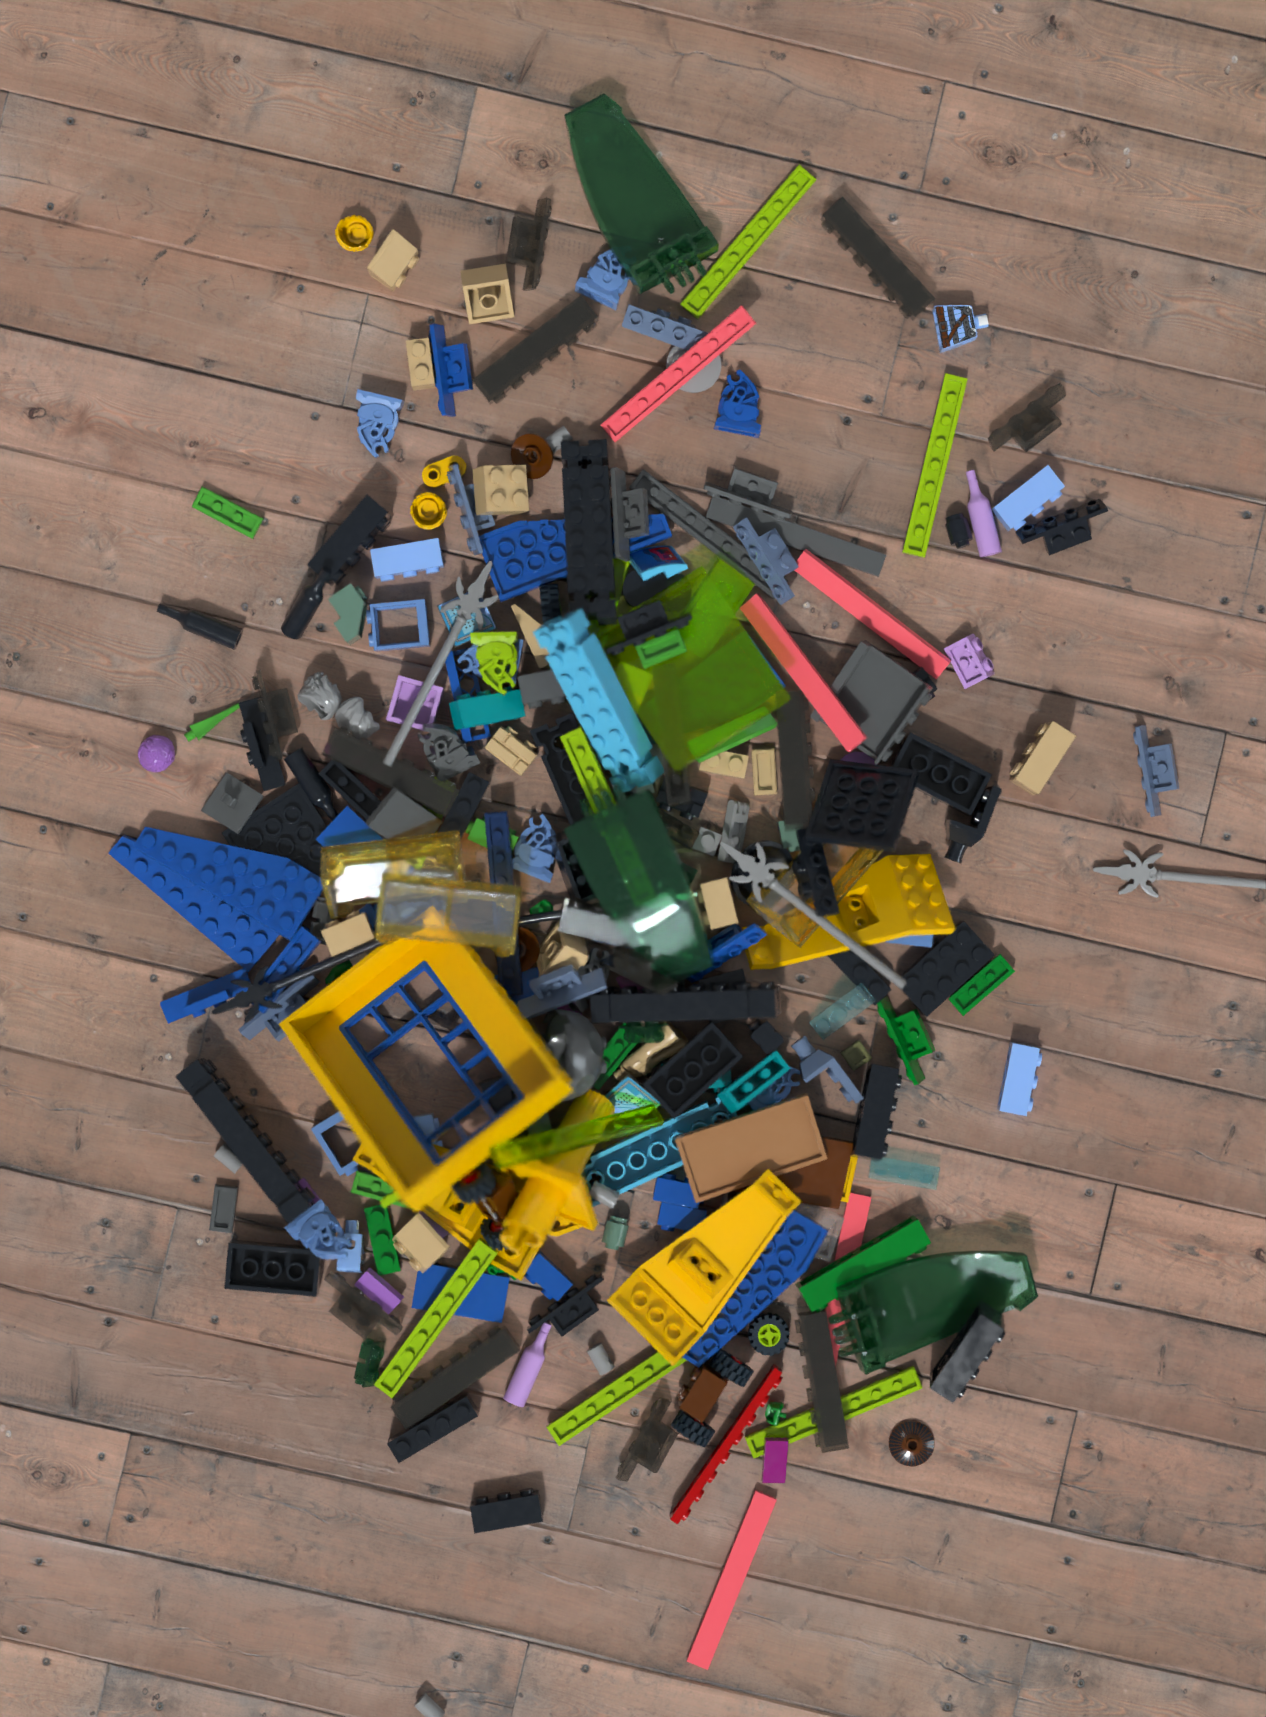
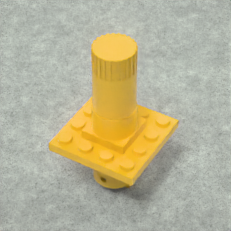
M589 1089L585 1094L574 1098L539 1160L534 1157L527 1158L513 1149H499L496 1156L504 1177L509 1176L516 1183L515 1189L520 1193L503 1223L505 1230L501 1232L500 1237L502 1243L512 1251L520 1254L525 1244L533 1247L542 1246L557 1218L592 1231L596 1229L598 1222L581 1174L615 1112L614 1105L605 1096Z

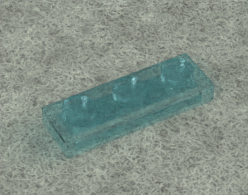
M861 982L811 1019L809 1023L824 1040L872 1005L876 1000Z
M883 1157L881 1161H870L868 1178L936 1190L940 1167Z

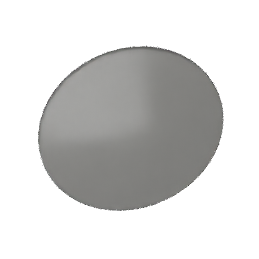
M674 346L667 357L666 369L688 350ZM720 355L679 389L689 393H698L713 386L721 372Z

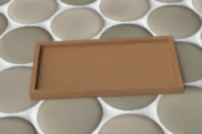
M807 1093L674 1137L696 1203L752 1185L767 1169L775 1176H779L827 1159Z

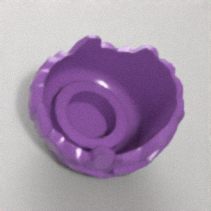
M152 735L146 738L138 749L139 762L147 771H164L175 759V748L172 741L162 735Z

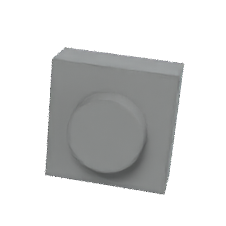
M700 827L692 848L714 856L722 835Z

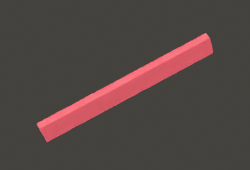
M741 305L601 424L602 428L614 442L618 441L756 324L755 320Z
M805 549L797 559L796 563L799 567L794 571L911 661L922 667L936 680L949 665L951 660L810 551Z
M755 594L742 605L740 610L847 752H851L868 737L760 594Z
M850 1192L848 1203L846 1202L834 1261L862 1245L871 1196ZM852 1289L848 1291V1295L840 1300L834 1299L827 1303L828 1306L823 1310L811 1366V1372L834 1377Z
M757 1490L754 1491L686 1659L687 1662L706 1670L709 1669L777 1498Z

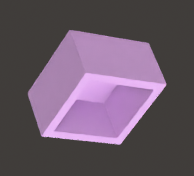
M398 675L386 718L387 721L403 724L424 682ZM432 686L411 728L424 731L422 728L423 724H435L444 693L443 687Z

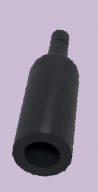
M324 566L315 581L310 585H306L301 590L281 625V630L287 637L296 640L302 637L323 601L322 588L331 573L329 567Z
M161 603L157 608V612L177 620L183 629L233 650L237 648L243 633L242 628L193 609L179 611Z
M302 747L284 758V761L312 804L322 808L333 821L338 816V813L332 804V792L325 780L318 774L319 771Z

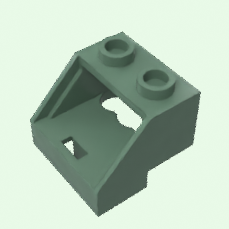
M351 583L328 598L341 617L333 624L350 646L362 638L367 605L364 601L368 599L359 586L354 587Z

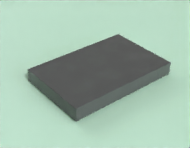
M393 787L365 823L368 827L415 858L443 821Z

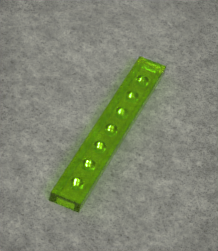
M650 1104L492 1146L489 1153L500 1170L663 1126L664 1119L655 1105Z

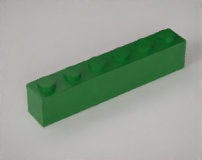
M913 1215L799 1281L795 1286L811 1312H819L828 1306L827 1303L832 1300H840L847 1296L849 1290L853 1288L858 1289L866 1285L868 1279L874 1276H882L888 1271L887 1268L895 1264L897 1266L904 1263L911 1254L923 1252L931 1241L920 1221Z

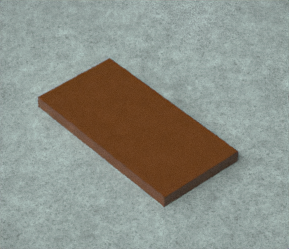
M718 1118L717 1123L727 1119ZM821 1136L827 1155L826 1160L776 1177L801 1203L839 1209L854 1143L849 1140ZM749 1185V1186H746V1187H743V1188H740V1189H737V1190H734V1191H735V1192H741V1193H742L743 1191H745L746 1189H748V1188H749L750 1186H752V1185Z

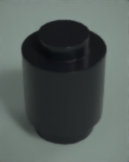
M963 513L945 518V527L951 546H956L957 549L969 546V541L973 540L968 520L964 518Z

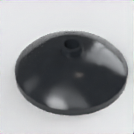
M770 840L757 841L765 852V864L778 862L789 866L788 869H769L770 874L774 873V879H777L779 883L789 890L794 877L791 854L777 842ZM754 842L741 853L755 858V862L759 863L757 842ZM735 860L731 876L744 875L748 877L750 873L744 872ZM731 880L735 895L748 906L755 908L768 907L782 898L780 894L770 889L769 886L763 887V883L759 882L758 887L761 888L762 903H760L753 893V881L738 883Z

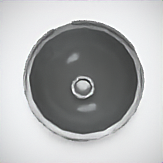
M562 1009L551 1010L543 1020V1023H548L546 1033L541 1035L553 1052L551 1054L558 1061L560 1068L572 1080L569 1085L573 1091L559 1102L568 1101L585 1094L595 1084L600 1074L606 1072L607 1064L606 1060H604L606 1038L600 1037L590 1020L583 1015Z

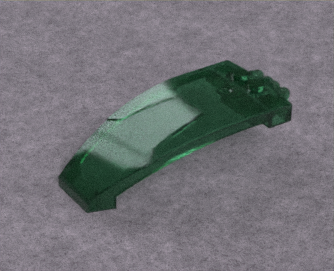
M603 93L564 114L573 160L591 213L607 245L638 293L641 294L662 283L667 291L672 294L675 292V289L669 279L675 277L682 288L687 286L685 278L689 283L695 281L694 275L689 269L692 266L695 267L701 277L705 276L706 270L701 261L718 252L719 243L709 228L704 226L688 200L647 144L622 114V107Z
M616 783L613 785V790L619 803L613 804L609 793L604 789L600 792L607 808L605 809L601 798L595 793L592 795L593 802L599 812L593 814L588 802L585 799L581 800L580 804L586 818L564 828V831L594 894L613 924L644 961L670 985H673L714 966L711 942L708 941L687 875L650 789H646L626 799L621 787Z
M1008 1251L948 1252L896 1263L836 1287L842 1311L830 1316L828 1319L830 1324L845 1321V1324L834 1328L832 1331L833 1336L836 1337L834 1340L837 1345L851 1342L850 1345L838 1350V1354L840 1357L855 1354L859 1370L866 1375L885 1367V1363L958 1333L980 1301L1003 1314L1012 1309L1023 1310L1038 1298V1293L1028 1256L1024 1253Z

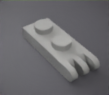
M730 800L727 805L721 842L730 845L741 853L750 806L748 803ZM720 845L717 861L734 864L735 859Z

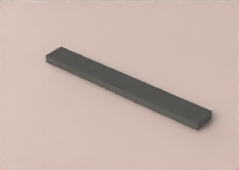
M644 469L640 472L629 489H646L647 500L650 505L772 599H775L771 589L762 578L760 571L749 557L744 546Z
M712 497L706 514L708 519L734 527L747 517L758 536L775 528L786 546L800 551L807 549L815 556L876 577L880 575L886 558L885 554L787 520L774 518L766 513L756 512L749 507L733 504L723 498Z

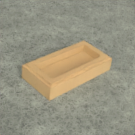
M775 748L752 749L754 795L777 794Z

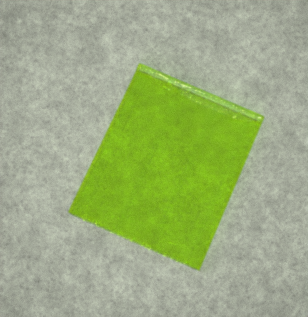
M703 566L632 609L635 610L660 599L668 621L690 612L693 618L689 620L690 624L678 629L687 652L644 669L636 647L633 644L625 646V651L619 654H606L605 646L625 638L618 619L616 625H606L594 633L629 702L674 771L684 768L791 699ZM674 626L670 629H667V631L670 632L677 628L676 626ZM652 635L650 637H647L646 641L655 638V636Z

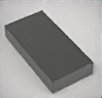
M215 1184L209 1231L233 1233L239 1187Z

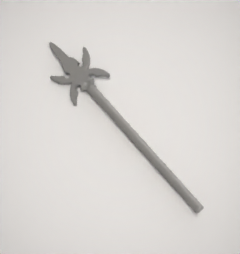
M492 561L488 562L477 580L467 589L469 593L467 595L463 594L464 587L461 583V578L457 577L456 590L460 599L448 602L440 611L444 613L455 609L456 606H460L461 608L457 610L458 616L383 761L384 764L388 766L393 764L464 624L467 623V620L472 619V613L476 614L475 620L479 631H482L483 616L480 608L491 606L499 598L498 595L484 599L483 602H479V599L483 598L485 593L484 586L491 572Z
M723 842L720 843L723 849L738 862L739 867L744 872L750 873L748 877L744 875L731 876L729 879L738 883L753 881V893L760 903H762L761 888L758 887V883L762 882L763 887L769 886L770 889L776 891L902 989L906 985V980L826 918L817 917L813 908L779 883L777 879H774V873L770 874L769 869H788L789 866L778 862L765 864V852L758 842L756 847L757 857L760 859L759 863L755 862V858L743 855L730 845Z
M1123 849V852L1129 857L1131 862L1136 863L1134 867L1131 864H1122L1118 867H1093V871L1101 874L1118 876L1126 881L1134 880L1133 883H1128L1123 889L1119 890L1118 894L1129 893L1140 884L1147 894L1158 898V895L1151 886L1146 885L1147 880H1150L1151 883L1155 880H1170L1266 889V880L1161 871L1160 869L1156 870L1154 866L1148 868V864L1154 863L1163 856L1162 852L1148 856L1141 863L1136 854Z

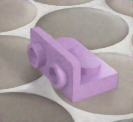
M974 634L944 648L964 689L994 675L993 663L985 656L982 650L983 644Z

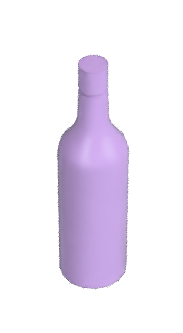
M975 470L967 471L966 476L970 489V499L967 508L979 556L981 558L1001 553L1002 548L990 501L980 491Z
M545 1322L542 1324L535 1341L526 1347L521 1355L503 1397L504 1400L513 1405L525 1406L545 1359L544 1343L552 1326L550 1323Z

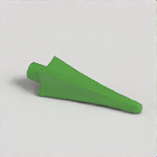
M239 703L214 716L190 725L191 730L184 734L188 742L196 737L198 741L223 719L239 709Z

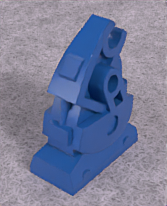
M739 369L736 371L739 381L734 382L731 379V375L726 377L728 386L725 387L718 405L719 418L716 419L714 430L759 438L761 425L756 423L759 415L757 388ZM732 391L731 398H727L729 392Z

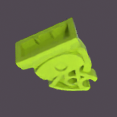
M470 633L472 645L477 646L476 659L480 665L479 672L483 677L482 679L487 685L506 695L507 692L502 688L504 683H510L512 688L516 686L511 678L517 670L518 653L514 644L518 641V633ZM508 664H510V671L506 673Z

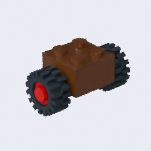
M483 1161L453 1183L451 1188L462 1203L472 1204L474 1201L480 1212L488 1217V1219H483L484 1225L480 1226V1232L488 1245L493 1250L498 1249V1251H502L503 1247L507 1250L509 1248L500 1239L501 1232L505 1230L503 1223L520 1193L515 1189L516 1183L509 1176H501L494 1168L490 1170Z
M720 1349L709 1365L705 1363L701 1367L695 1366L689 1375L691 1378L688 1385L683 1384L677 1394L680 1411L674 1418L671 1426L691 1442L693 1441L695 1444L705 1448L714 1435L715 1430L710 1425H707L704 1420L728 1384L727 1381L730 1380L744 1387L754 1370L737 1357Z

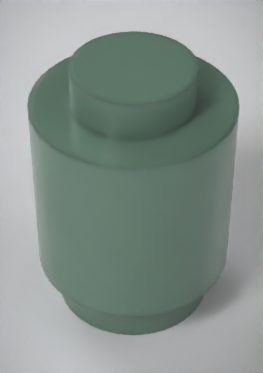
M610 1215L609 1220L606 1221L601 1241L606 1243V1248L618 1250L619 1246L624 1247L629 1225H627L628 1219Z

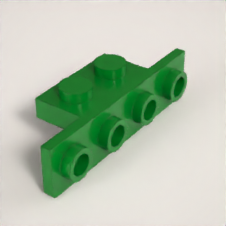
M885 996L877 1003L878 1013L881 1018H884L887 1025V1033L894 1040L897 1047V1055L905 1064L907 1077L914 1085H918L925 1080V1076L917 1058L934 1052L935 1047L917 1008L897 1016L888 996Z

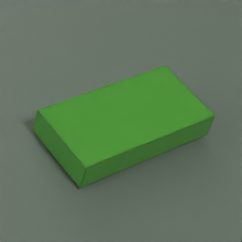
M678 629L635 646L644 669L687 652Z

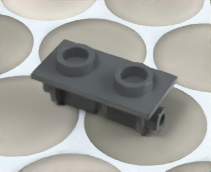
M318 897L315 902L312 917L316 918V922H311L310 932L321 940L320 944L327 945L321 931L326 929L325 924L335 920L338 900Z

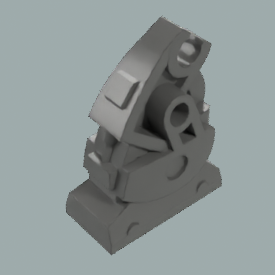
M423 724V730L429 733L427 735L419 733L417 736L423 743L424 753L435 772L439 784L480 764L473 747H467L464 740L460 739L457 735L456 730L442 724Z

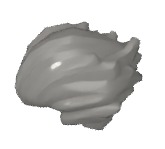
M317 672L308 677L307 681H304V686L300 689L297 698L299 702L306 705L309 711L316 710L321 720H329L337 712L342 697L337 684H332L328 680L327 675L323 676V672Z
M352 697L340 704L335 715L340 728V736L347 737L348 741L354 742V744H358L371 737L373 733L380 729L379 723L373 720L372 713L363 708L364 700L361 697Z

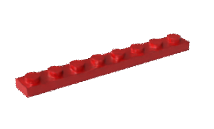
M774 1364L772 1365L670 1513L671 1521L678 1525L680 1520L685 1521L691 1512L689 1508L694 1501L698 1502L704 1494L702 1488L707 1482L711 1483L718 1473L716 1468L720 1463L724 1464L731 1454L729 1452L733 1444L737 1445L744 1435L742 1431L745 1426H751L757 1416L754 1413L758 1407L763 1408L769 1400L770 1396L767 1395L772 1387L776 1389L782 1381V1370Z

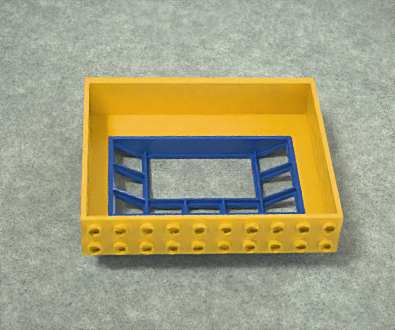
M431 905L408 923L410 924L422 919L425 924L424 928L377 947L279 1023L401 1201L416 1212L573 1091L569 1085L572 1081L570 1077L560 1068L558 1061L551 1052L549 1053L545 1048L544 1042L535 1034L526 1018L520 1014V1010L509 999L504 988L494 979L493 973L483 964L481 957L469 945L470 942L458 930L456 923L442 908L438 910L434 905ZM425 971L443 995L427 1008L421 1010L404 989V986ZM398 992L413 1010L415 1017L400 1029L394 1031L379 1013L377 1007ZM446 1002H450L463 1022L447 1035L441 1037L428 1020V1016ZM370 1013L388 1034V1038L370 1052H366L351 1033L350 1028ZM419 1023L424 1025L475 1096L472 1102L428 1136L425 1135L373 1061L374 1058ZM466 1029H469L483 1049L465 1064L461 1065L449 1049L448 1043ZM489 1056L503 1077L481 1093L468 1075V1071ZM509 1084L517 1099L496 1115L487 1100ZM481 1105L489 1117V1121L468 1136L460 1121ZM454 1127L462 1142L440 1158L432 1143L450 1128Z

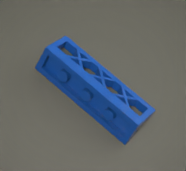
M469 648L457 651L451 650L445 661L454 701L457 700L456 696L463 695L462 692L470 694V697H475L472 695L475 689L476 694L481 692L478 677L473 671H471L472 675H470L469 673H464L463 669L456 666L454 656L462 655ZM457 669L462 672L460 678L458 676ZM465 674L474 681V686L470 692L462 689L460 685ZM484 725L485 734L472 736L470 728L460 729L462 739L467 743L490 738L489 726Z
M302 926L267 970L264 980L260 981L259 984L263 985L264 982H274L298 972L320 944L321 940L312 934L309 928ZM285 987L273 992L271 998L267 996L265 1001L271 1000L275 1002ZM260 1004L259 1011L265 1014L269 1008Z

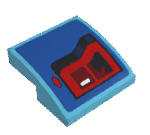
M652 546L630 553L629 562L643 581L661 572L669 578L688 569L687 564L672 546Z

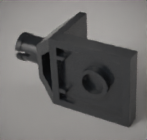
M989 786L984 790L978 801L981 803L979 810L974 811L970 821L973 827L952 819L945 821L946 836L950 840V845L944 858L961 864L967 847H972L984 837L1001 793V788Z

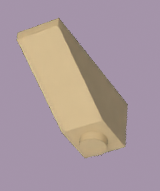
M516 604L512 605L511 608L539 669L542 670L550 666L546 659V656L549 654L547 649H541L533 634L541 625Z

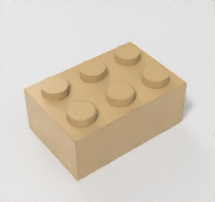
M1054 721L1039 726L1034 734L1037 737L1034 743H1029L1022 753L1025 757L1021 762H1016L1009 773L1012 775L1009 781L1031 795H1038L1076 737V735Z

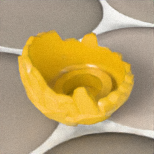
M351 215V217L348 216L341 219L335 229L338 243L345 250L353 252L362 251L367 248L374 235L373 227L369 221L360 215Z
M431 492L419 494L410 506V514L415 521L414 523L422 529L430 530L439 527L447 516L446 504L441 497Z

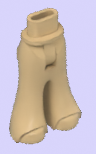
M659 1021L655 1032L648 1041L629 1055L619 1065L620 1069L613 1074L618 1081L622 1080L627 1074H630L636 1080L646 1076L657 1064L672 1057L688 1042V1039L670 1021Z

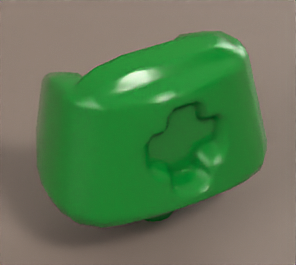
M544 899L529 909L530 914L553 911V905Z
M771 1401L768 1403L765 1412L768 1423L777 1426L780 1423L781 1417L786 1418L787 1414L781 1412L784 1407L783 1402Z

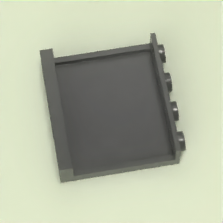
M867 640L860 642L830 686L831 690L868 737L857 748L874 759L876 765L882 763V761L885 763L893 754L891 748L895 742L899 744L906 735L904 729L908 724L912 725L919 716V713H917L921 705L925 706L932 697L930 692L933 687ZM815 709L810 717L816 722L821 721L828 726Z

